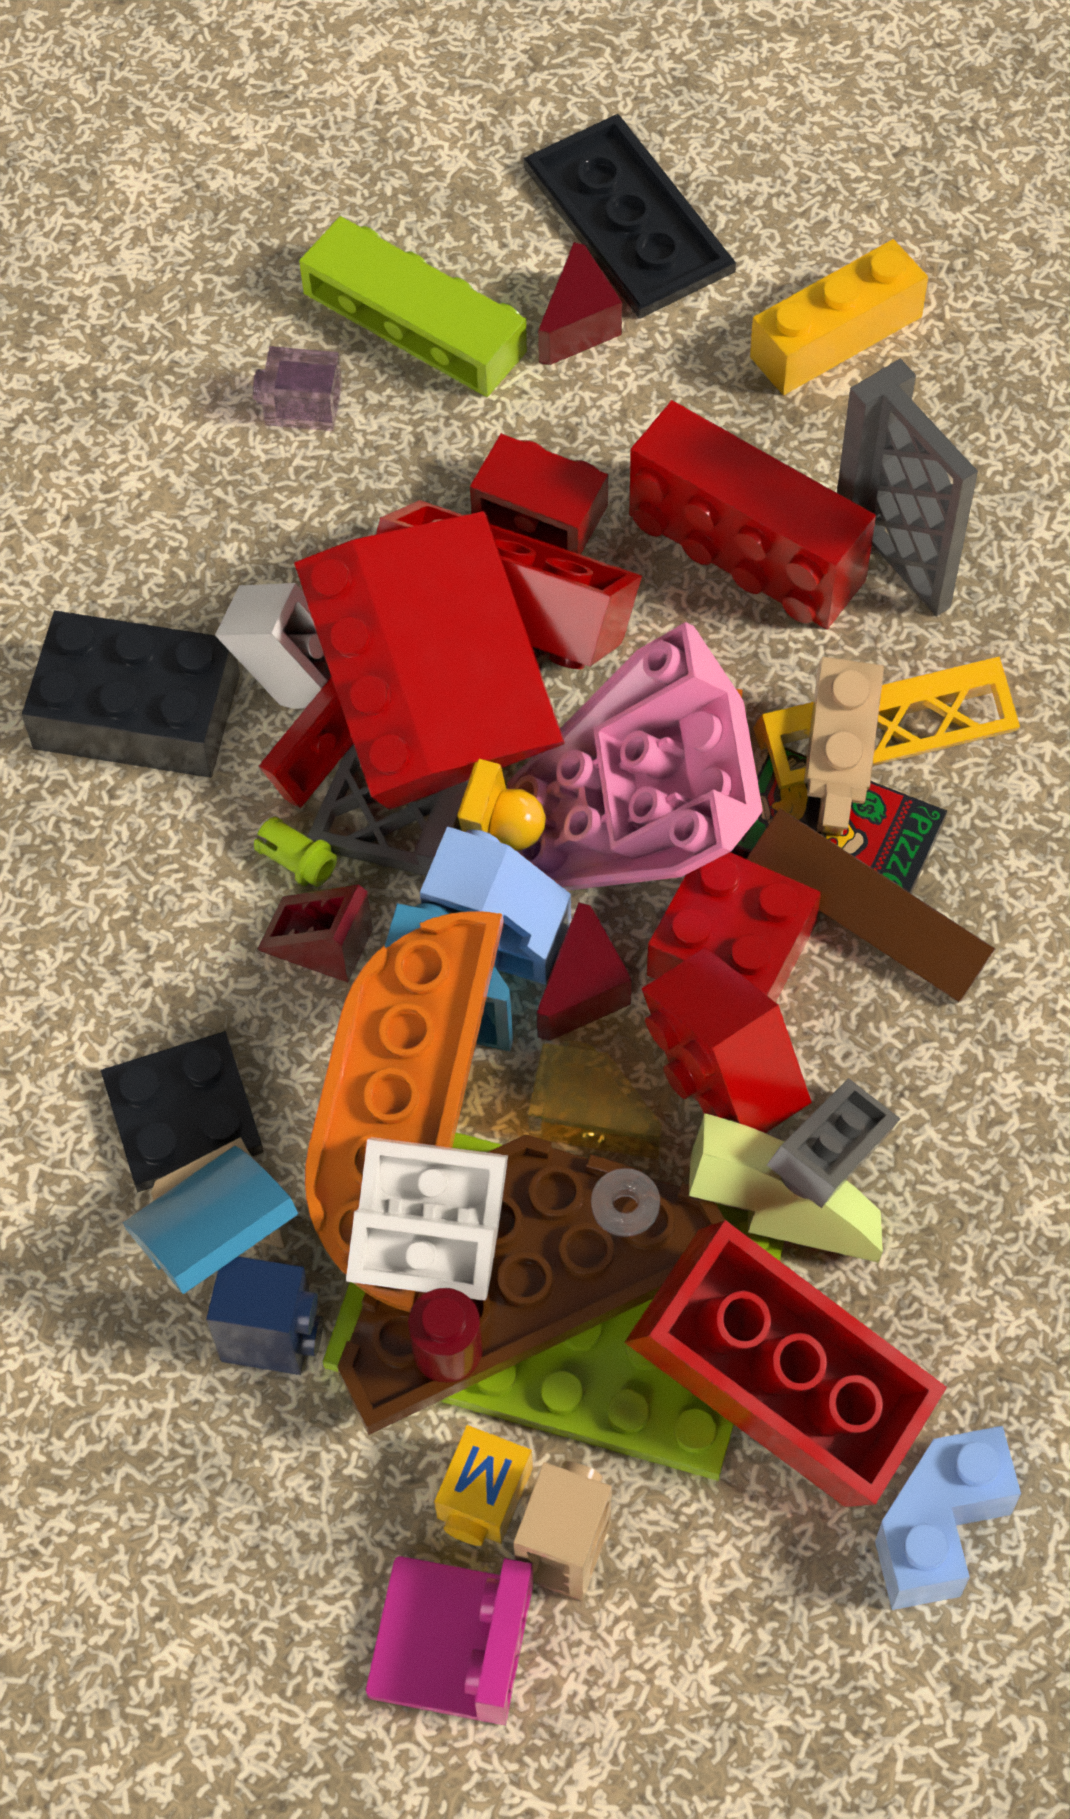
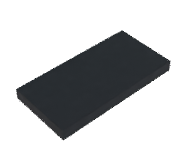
M619 114L613 115L523 158L524 169L581 244L586 246L600 269L639 319L736 272V262Z

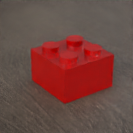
M729 852L685 875L648 943L647 976L657 979L706 947L776 1002L816 926L821 892Z
M703 948L641 988L651 1014L645 1018L647 1029L659 1047L665 1051L669 1063L663 1066L664 1074L673 1090L682 1099H687L691 1096L699 1103L703 1113L749 1126L765 1134L812 1103L779 1004L708 948Z

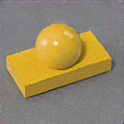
M482 759L475 762L457 814L462 831L481 830L496 837L500 843L509 845L515 851H522L535 844L545 828L546 816L542 804L535 796L523 789H506L500 764Z

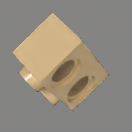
M564 1461L561 1468L543 1462L513 1542L515 1560L532 1563L534 1584L583 1601L611 1524L612 1486L602 1483L603 1477L596 1470L571 1461Z

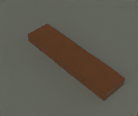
M781 808L747 857V860L820 891L819 911L959 1003L963 1000L996 950L973 933Z

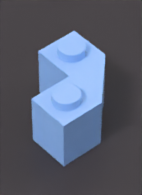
M451 827L446 828L420 890L421 903L435 904L447 909L451 913L467 911L501 913L504 923L495 958V968L546 985L571 922V894L509 845L500 843L493 835L481 830H468L464 832Z
M1003 1426L933 1439L881 1522L875 1544L892 1610L961 1597L970 1577L957 1525L1012 1514L1021 1492Z

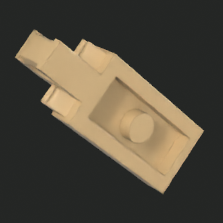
M824 656L819 661L804 783L808 784L807 796L821 798L817 832L843 835V830L848 828L851 802L859 804L865 802L866 792L870 788L884 665Z

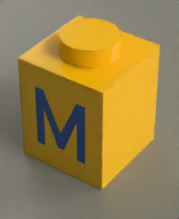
M466 1425L434 1500L437 1519L446 1522L443 1530L455 1539L474 1546H482L485 1538L502 1544L533 1469L532 1450Z

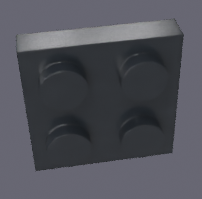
M226 1031L101 1069L137 1193L153 1188L156 1180L240 1137L251 1156L264 1153Z

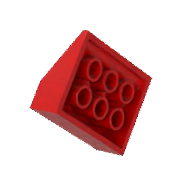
M484 511L353 539L294 562L370 795L388 810L468 781L474 764L479 759L500 764L501 768L565 744Z

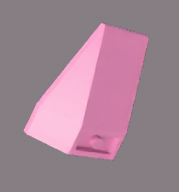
M687 622L639 648L560 728L565 744L532 756L507 782L508 789H523L535 796L542 804L546 816L545 828L536 843L517 852L566 891L682 877L731 852L763 812L744 701L695 627Z

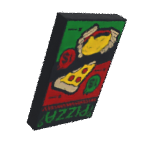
M784 747L790 771L806 767V755ZM769 754L757 776L763 812L731 851V853L747 859L780 808L817 832L821 798L807 796L808 784L805 783L779 789ZM871 781L870 788L866 792L865 802L863 804L851 802L848 828L843 830V835L818 833L912 894L945 822L947 810Z

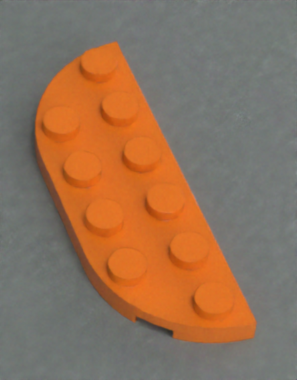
M467 911L446 914L419 923L420 928L404 935L387 948L383 946L371 957L353 982L345 999L308 1146L305 1164V1191L314 1228L327 1253L346 1276L354 1211L359 1209L367 1139L374 1137L449 1148L453 1146L504 920L501 913ZM354 1283L365 1293L380 1302L410 1312L419 1295V1291Z

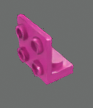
M403 1556L396 1557L393 1562L366 1686L368 1698L506 1726L534 1586L532 1563L504 1558L501 1575Z

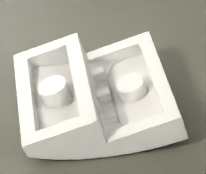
M374 1137L367 1139L359 1209L354 1211L346 1281L419 1292H428L437 1288H452L463 1292L470 1299L486 1300L498 1233L508 1155Z

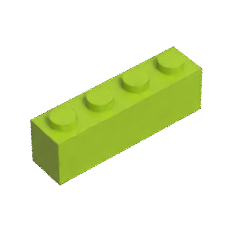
M339 216L299 260L303 294L487 398L527 352L526 318L522 317L512 306L493 301L475 291L465 280L459 277H450L428 265L418 254L411 251L405 252L383 240L378 233L367 226H358Z

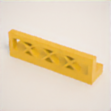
M1000 656L882 685L877 727L885 731L874 750L872 766L1017 731L1020 728V724ZM993 693L1000 720L979 724L957 710L963 700ZM814 702L762 714L753 727L760 750L768 748L779 789L804 783L806 767L790 771L783 744L809 738ZM925 709H931L944 717L934 736L922 739L898 726L903 715ZM951 721L963 728L945 733ZM891 736L904 742L902 744L886 747Z

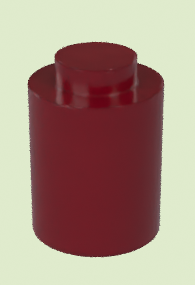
M452 1288L433 1289L419 1297L413 1304L408 1318L412 1351L416 1365L424 1375L438 1382L448 1383L464 1379L476 1369L482 1356L480 1319L476 1305L466 1294Z

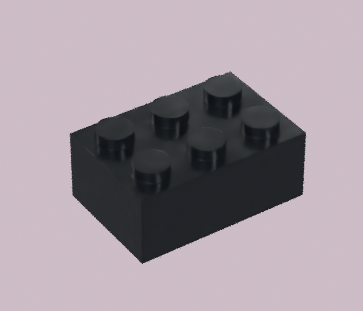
M54 610L21 715L32 747L35 750L212 778L240 677L238 660L215 635Z

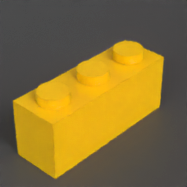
M892 239L754 316L752 320L750 358L784 396L921 318L928 275L895 239Z

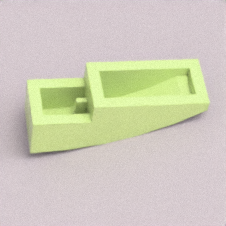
M704 1113L690 1158L689 1196L747 1209L749 1233L879 1263L883 1253L881 1211L855 1186L846 1181L831 1199L820 1208L810 1199L799 1197L791 1192L784 1185L781 1176L767 1166L768 1162L785 1141L749 1126Z

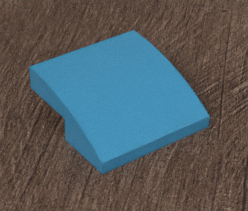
M233 1146L122 1223L157 1269L160 1270L162 1268L181 1293L185 1294L297 1216L298 1212L291 1197L267 1171L242 1149Z

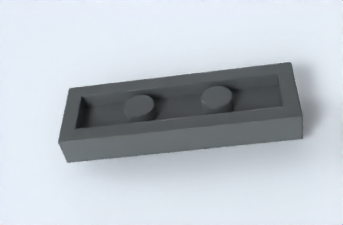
M848 1078L779 1147L767 1166L781 1176L784 1185L791 1192L799 1197L810 1199L822 1208L885 1140L901 1118Z

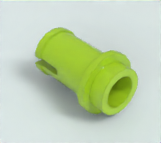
M277 816L269 818L257 833V835L267 839V841L264 842L259 838L254 840L256 852L266 855L293 872L296 882L302 886H307L309 883L315 887L323 885L333 873L337 863V856L331 852V846L325 840L314 842L285 824Z

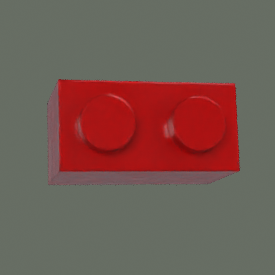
M500 433L470 485L471 514L484 511L489 524L581 555L608 507L609 474L599 471L595 466L586 461H573L549 452L536 442L518 440Z

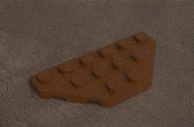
M527 1134L487 1152L508 1155L487 1299H471L476 1305L480 1319L482 1338L480 1362L470 1375L459 1381L445 1383L430 1379L420 1371L414 1360L408 1327L410 1312L394 1308L365 1293L361 1302L362 1310L350 1341H347L337 1368L367 1434L370 1435L653 1299L697 1231L725 1220L716 1203L689 1196V1184L682 1182L679 1187L644 1176L641 1169L590 1154L588 1159L553 1148L552 1142ZM419 1292L418 1298L426 1292Z

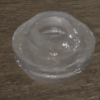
M626 1168L613 1170L600 1178L593 1189L591 1196L593 1216L597 1223L611 1234L625 1237L638 1235L646 1231L655 1222L659 1213L660 1196L654 1182L640 1171ZM627 1196L633 1198L637 1202L638 1207L631 1213H621L613 1207V1203L616 1199Z

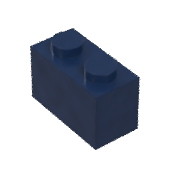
M238 1256L218 1270L206 1321L221 1362L301 1375L305 1355L317 1356L323 1331V1316L316 1315L318 1295L317 1293L310 1292L304 1267Z

